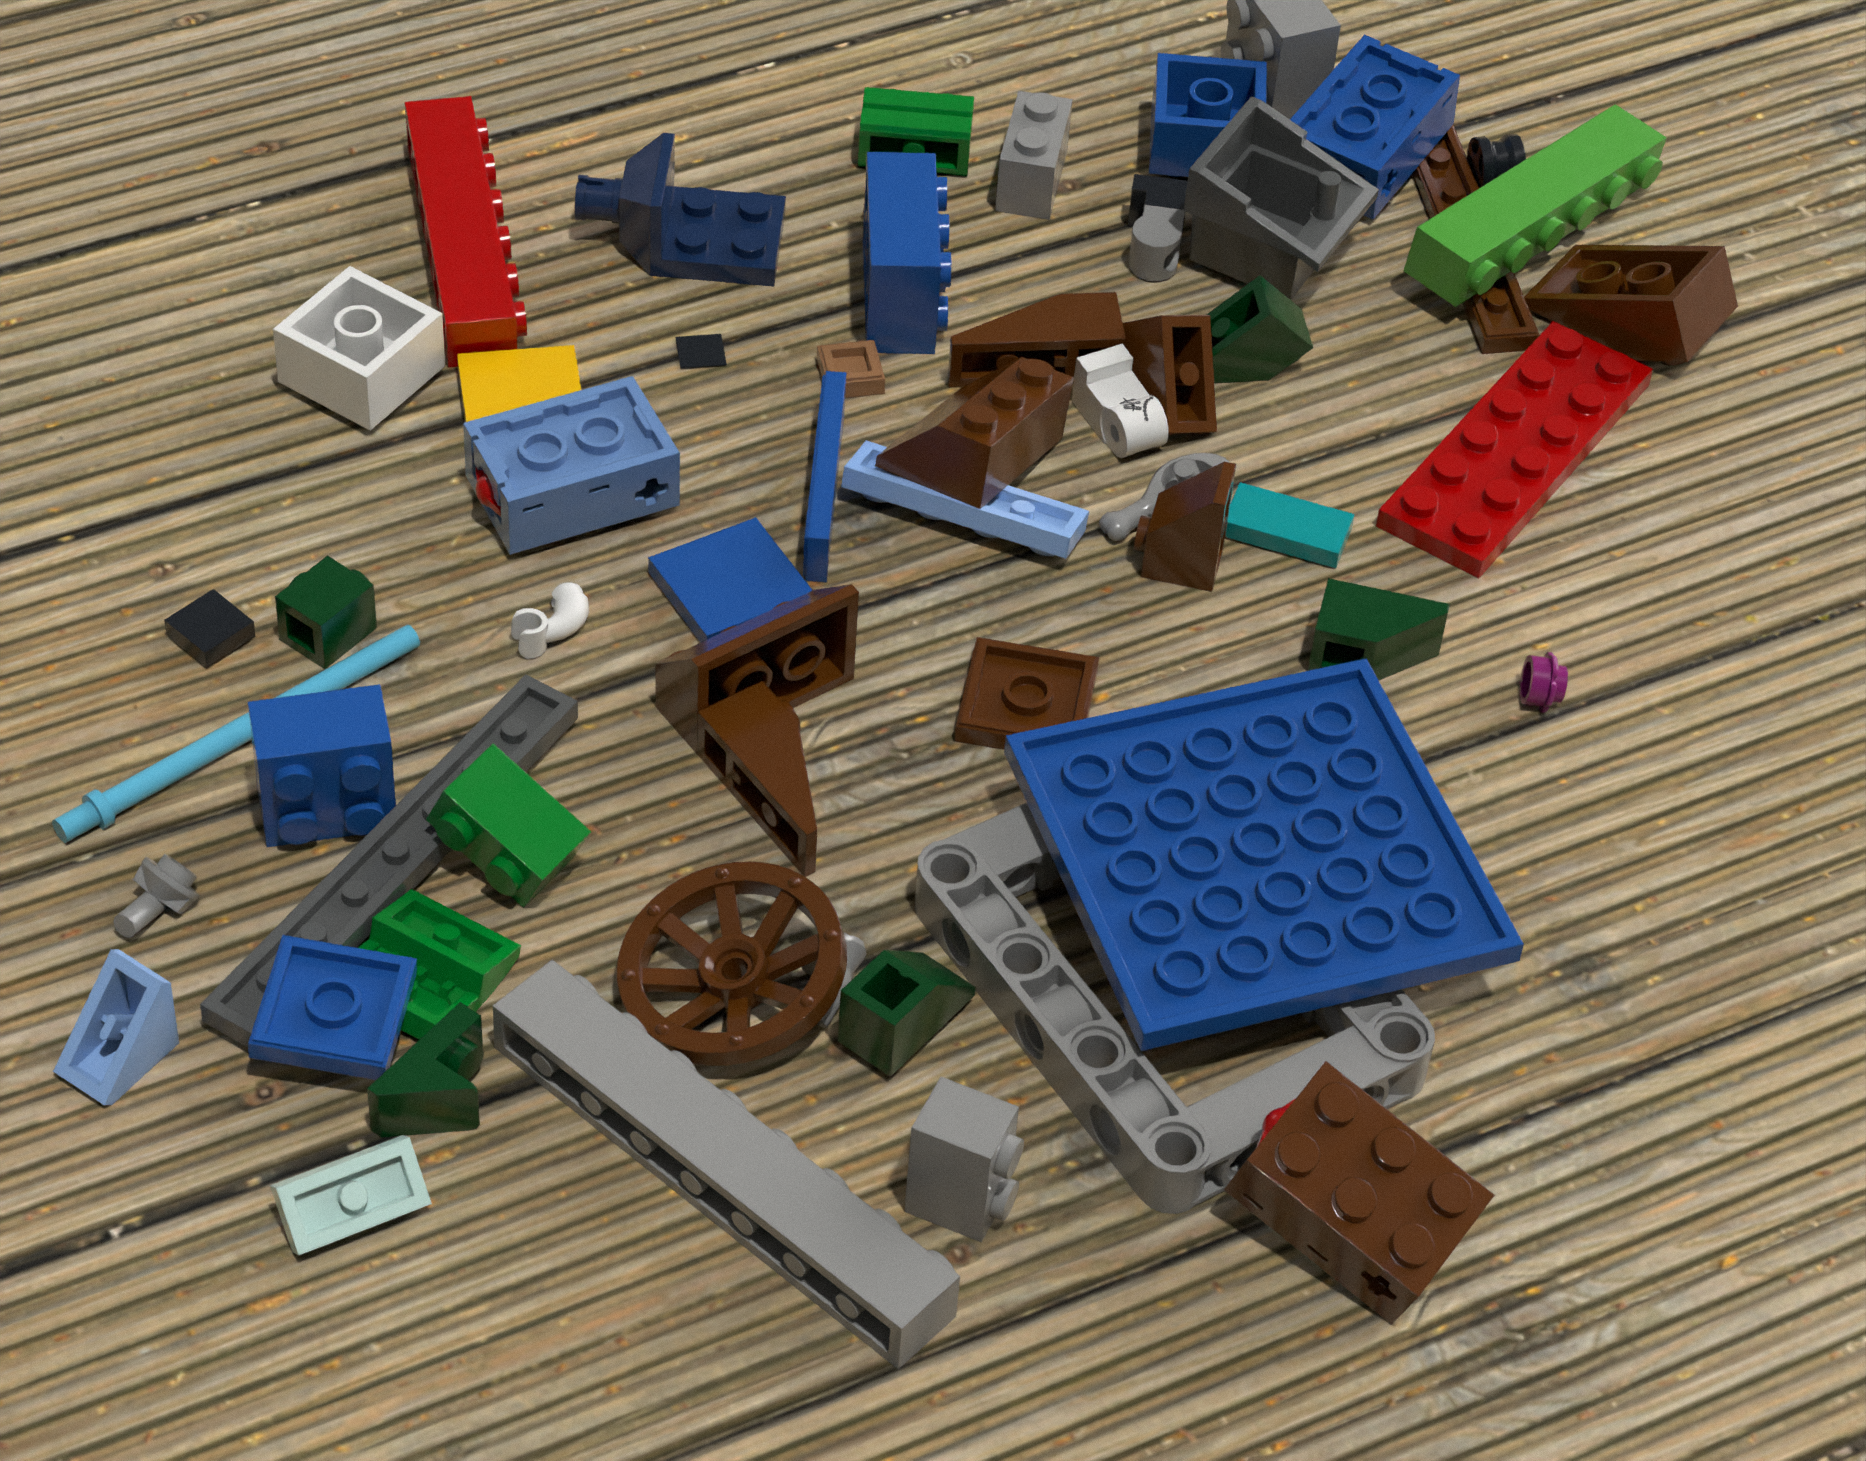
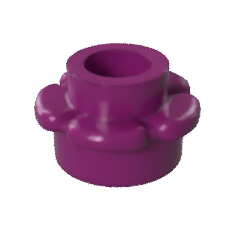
M1546 652L1544 657L1528 655L1521 672L1520 701L1525 705L1539 706L1540 713H1546L1553 702L1561 703L1567 689V667L1558 665V659L1552 652Z

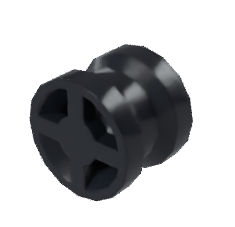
M1518 134L1503 135L1499 141H1490L1485 136L1473 137L1467 149V159L1479 188L1526 160L1524 145Z

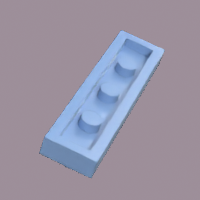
M867 440L844 466L842 488L861 493L871 501L889 502L915 510L927 519L946 520L971 528L974 532L984 537L1002 538L1027 546L1033 552L1040 555H1056L1066 559L1086 531L1088 510L1008 485L985 506L978 509L875 466L876 457L887 447Z

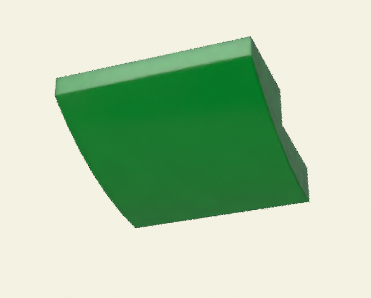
M410 889L372 918L370 938L358 948L417 958V974L401 1030L420 1040L460 1002L476 1012L508 974L520 956L521 945Z

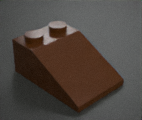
M1574 245L1524 296L1530 311L1573 329L1638 361H1660L1663 365L1668 366L1679 365L1692 359L1694 354L1738 307L1725 246Z

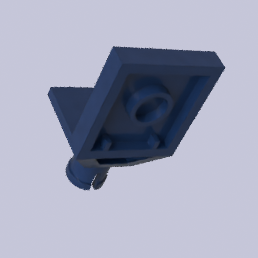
M662 133L626 161L623 178L606 179L589 177V175H578L575 193V220H602L619 224L620 243L650 276L775 286L785 219L786 196L768 195L760 192L745 193L711 190L703 187L688 188L674 186L675 134Z

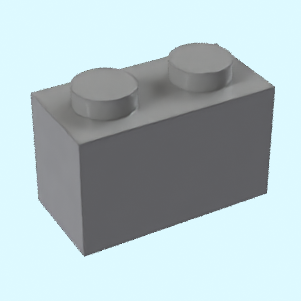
M1018 91L999 160L995 211L1050 220L1068 151L1073 99L1056 97L1048 93Z
M940 1077L911 1128L905 1212L982 1243L994 1218L1004 1221L1008 1217L1018 1193L1019 1181L1011 1179V1176L1019 1163L1024 1147V1139L1016 1136L1019 1107Z

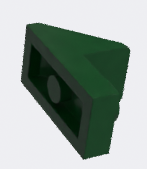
M460 1002L367 1088L370 1128L372 1132L383 1138L401 1135L470 1131L479 1127L478 1090L468 1080L476 1073L484 1056L481 1015Z

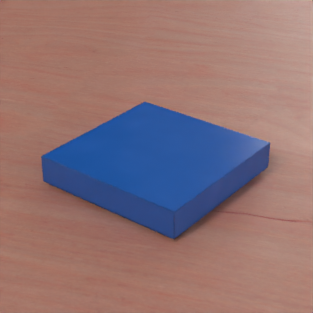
M756 517L648 557V573L700 643L720 634L728 627L738 626L768 612L782 602L791 601L813 591Z
M282 935L248 1042L249 1058L377 1080L391 1065L417 974V958Z

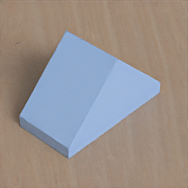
M111 949L53 1072L101 1104L113 1105L179 1044L171 982L121 950Z

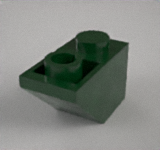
M1328 578L1315 628L1308 671L1367 659L1378 680H1382L1436 657L1440 652L1450 604Z
M883 950L841 989L838 1042L891 1077L975 996L976 987L925 953Z

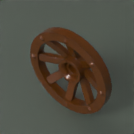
M748 861L719 864L691 873L669 885L657 894L636 916L623 939L617 962L618 989L627 1013L635 1016L645 1027L647 1033L668 1050L681 1052L692 1064L730 1066L744 1064L785 1049L807 1034L824 1017L835 1001L846 973V939L837 912L831 901L815 883L791 869L764 862ZM757 894L776 898L753 937L744 935L738 895ZM716 899L722 937L717 938L712 943H708L683 923L680 918L696 907ZM796 910H801L814 924L818 933L770 955ZM664 936L698 963L699 969L647 968L655 946L660 938ZM817 960L812 976L803 990L773 981ZM647 992L702 993L666 1018L653 1007L647 997ZM760 1003L783 1009L771 1018L750 1027L751 1009L757 1007ZM721 1009H728L727 1032L710 1033L691 1030Z

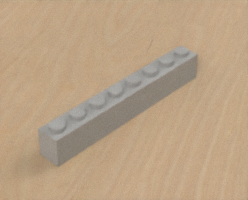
M551 960L493 1005L495 1049L897 1369L901 1368L956 1317L960 1276L942 1254L935 1250L923 1248L902 1231L898 1222L889 1213L882 1209H873L851 1192L846 1182L836 1172L828 1168H820L798 1151L795 1143L786 1133L776 1128L770 1129L749 1113L743 1102L733 1092L727 1089L720 1090L699 1074L692 1062L679 1051L668 1050L650 1036L635 1016L627 1012H619L601 998L594 986L586 978L580 975L573 976L554 960Z

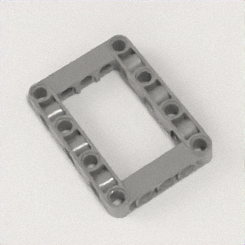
M1027 803L946 839L932 842L923 848L918 857L914 910L919 920L967 981L976 987L975 991L1138 1197L1151 1209L1161 1213L1178 1214L1189 1211L1197 1204L1223 1192L1224 1188L1256 1149L1262 1133V1123L1266 1115L1297 1098L1325 1061L1330 1063L1386 1109L1402 1101L1412 1099L1421 1092L1424 1086L1435 1043V1032L1427 1017L1405 992L1400 989L1301 1013L1308 1023L1315 1021L1328 1038L1186 1107L1017 900V896L1037 887L1041 891L1053 887V880L1061 877Z

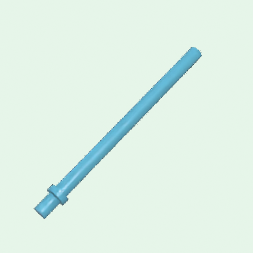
M405 625L275 698L343 689L419 647V637L410 625ZM249 712L103 793L94 789L83 795V804L52 820L57 836L61 841L67 843L97 825L104 830L115 823V815L252 740Z

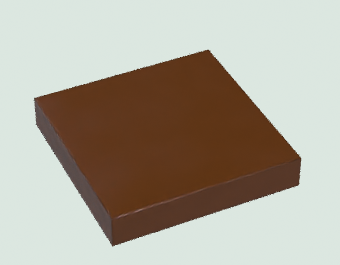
M977 637L956 723L954 742L1004 750L1006 735L1088 718L1098 673L1099 657Z

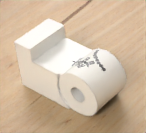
M1123 344L1077 357L1072 394L1074 405L1101 441L1107 444L1111 451L1120 458L1149 448L1162 446L1168 440V423L1164 409L1155 396L1148 394L1133 373V357Z

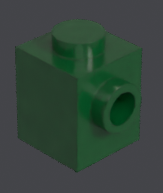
M328 555L307 572L297 575L288 587L275 596L279 640L323 669L328 668L377 628L374 584L361 572L348 569Z

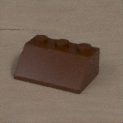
M1021 357L961 387L878 454L875 466L981 509L1063 438L1074 377L1054 370L1045 361Z
M852 584L813 590L791 601L782 602L772 610L738 626L728 627L720 634L695 646L671 654L665 660L655 664V707L697 754L698 711L763 681L780 701L786 700L795 708L853 680L859 591Z

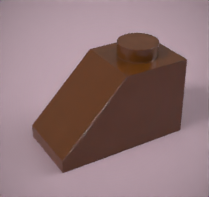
M1160 315L1123 323L1126 336L1125 347L1133 357L1132 371L1148 394L1155 396L1162 405L1167 418L1168 434L1217 432L1210 315Z
M1224 461L1158 493L1152 517L1141 515L1135 537L1134 551L1144 553L1142 578L1209 592L1213 591L1224 550L1236 471L1235 463Z

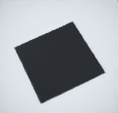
M721 334L675 337L680 368L727 365Z

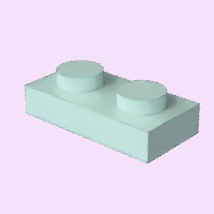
M404 1135L270 1185L291 1250L297 1255L307 1253L432 1204L410 1137Z

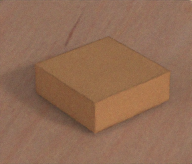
M874 340L817 346V364L821 379L823 375H826V371L847 372L845 398L885 394V376Z

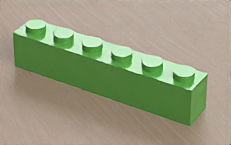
M1616 104L1419 225L1416 229L1403 271L1455 307L1475 294L1482 295L1486 293L1494 282L1509 272L1516 273L1520 271L1528 260L1543 250L1551 251L1566 235L1576 229H1585L1594 217L1608 208L1612 210L1617 208L1628 195L1639 188H1648L1656 180L1662 169L1663 162L1659 158L1667 137Z

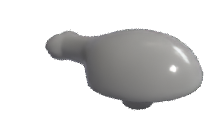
M1194 453L1170 460L1155 472L1141 499L1119 511L1106 512L1099 520V527L1113 541L1124 540L1131 530L1138 527L1141 515L1152 517L1158 493L1224 461H1229L1223 456L1212 453Z

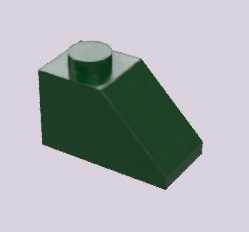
M1260 275L1207 314L1210 315L1214 384L1269 381L1313 349L1302 309Z

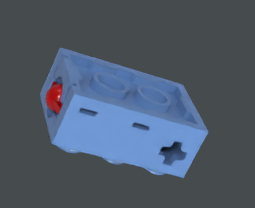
M633 376L463 423L466 477L509 554L680 505V452Z

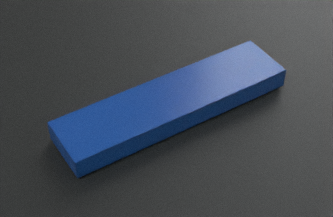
M826 371V375L822 376L804 537L803 576L806 577V581L827 583L844 425L847 372Z

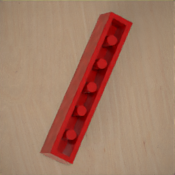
M471 96L405 102L407 148L437 310L443 315L444 348L448 368L458 367L457 354L517 349V337L527 336L526 312L523 301L513 302V298H519L518 273L516 263H505V260H511L512 258L511 241L508 226H498V223H504L501 190H490V187H496V169L493 153L483 154L484 151H489L486 118H476Z

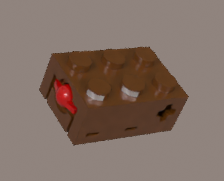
M1327 1061L1324 1062L1297 1098L1266 1115L1262 1123V1133L1256 1149L1224 1188L1225 1192L1391 1325L1421 1295L1495 1196Z

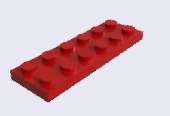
M1552 321L1381 506L1378 511L1376 527L1479 579L1648 388L1653 368L1600 344L1573 329Z

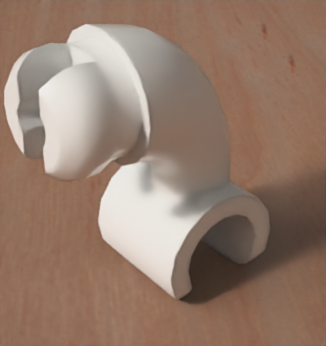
M572 582L562 583L552 591L553 599L551 605L554 608V613L548 619L543 612L537 609L523 608L516 611L512 618L511 635L514 639L519 640L518 650L524 658L531 659L541 656L546 651L547 643L562 640L574 634L584 625L589 614V601L578 584Z

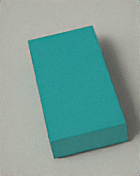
M1240 482L1230 504L1226 537L1337 568L1351 533L1355 514Z

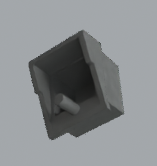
M1251 96L1189 169L1184 211L1192 214L1190 260L1247 284L1260 275L1291 300L1314 270L1319 272L1377 199L1379 189L1306 139V130L1262 100Z

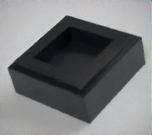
M214 589L164 620L166 635L206 668L256 637L254 621Z

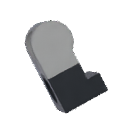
M1134 174L1127 227H1132L1128 263L1129 269L1137 277L1147 281H1163L1175 274L1186 212L1184 211L1188 181Z

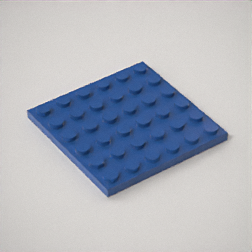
M1367 659L1006 735L1004 754L1141 1051L1520 961L1524 946L1523 941Z

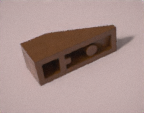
M1117 293L1057 294L951 336L947 378L948 387H963L1021 357L1045 361L1054 370L1074 377L1077 357L1120 344L1125 346L1126 336Z
M761 681L698 711L697 755L798 871L807 877L815 873L817 824L800 734V721L790 703L786 700L780 701Z

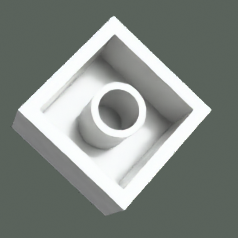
M351 266L346 268L273 328L278 382L370 431L445 367L442 313Z

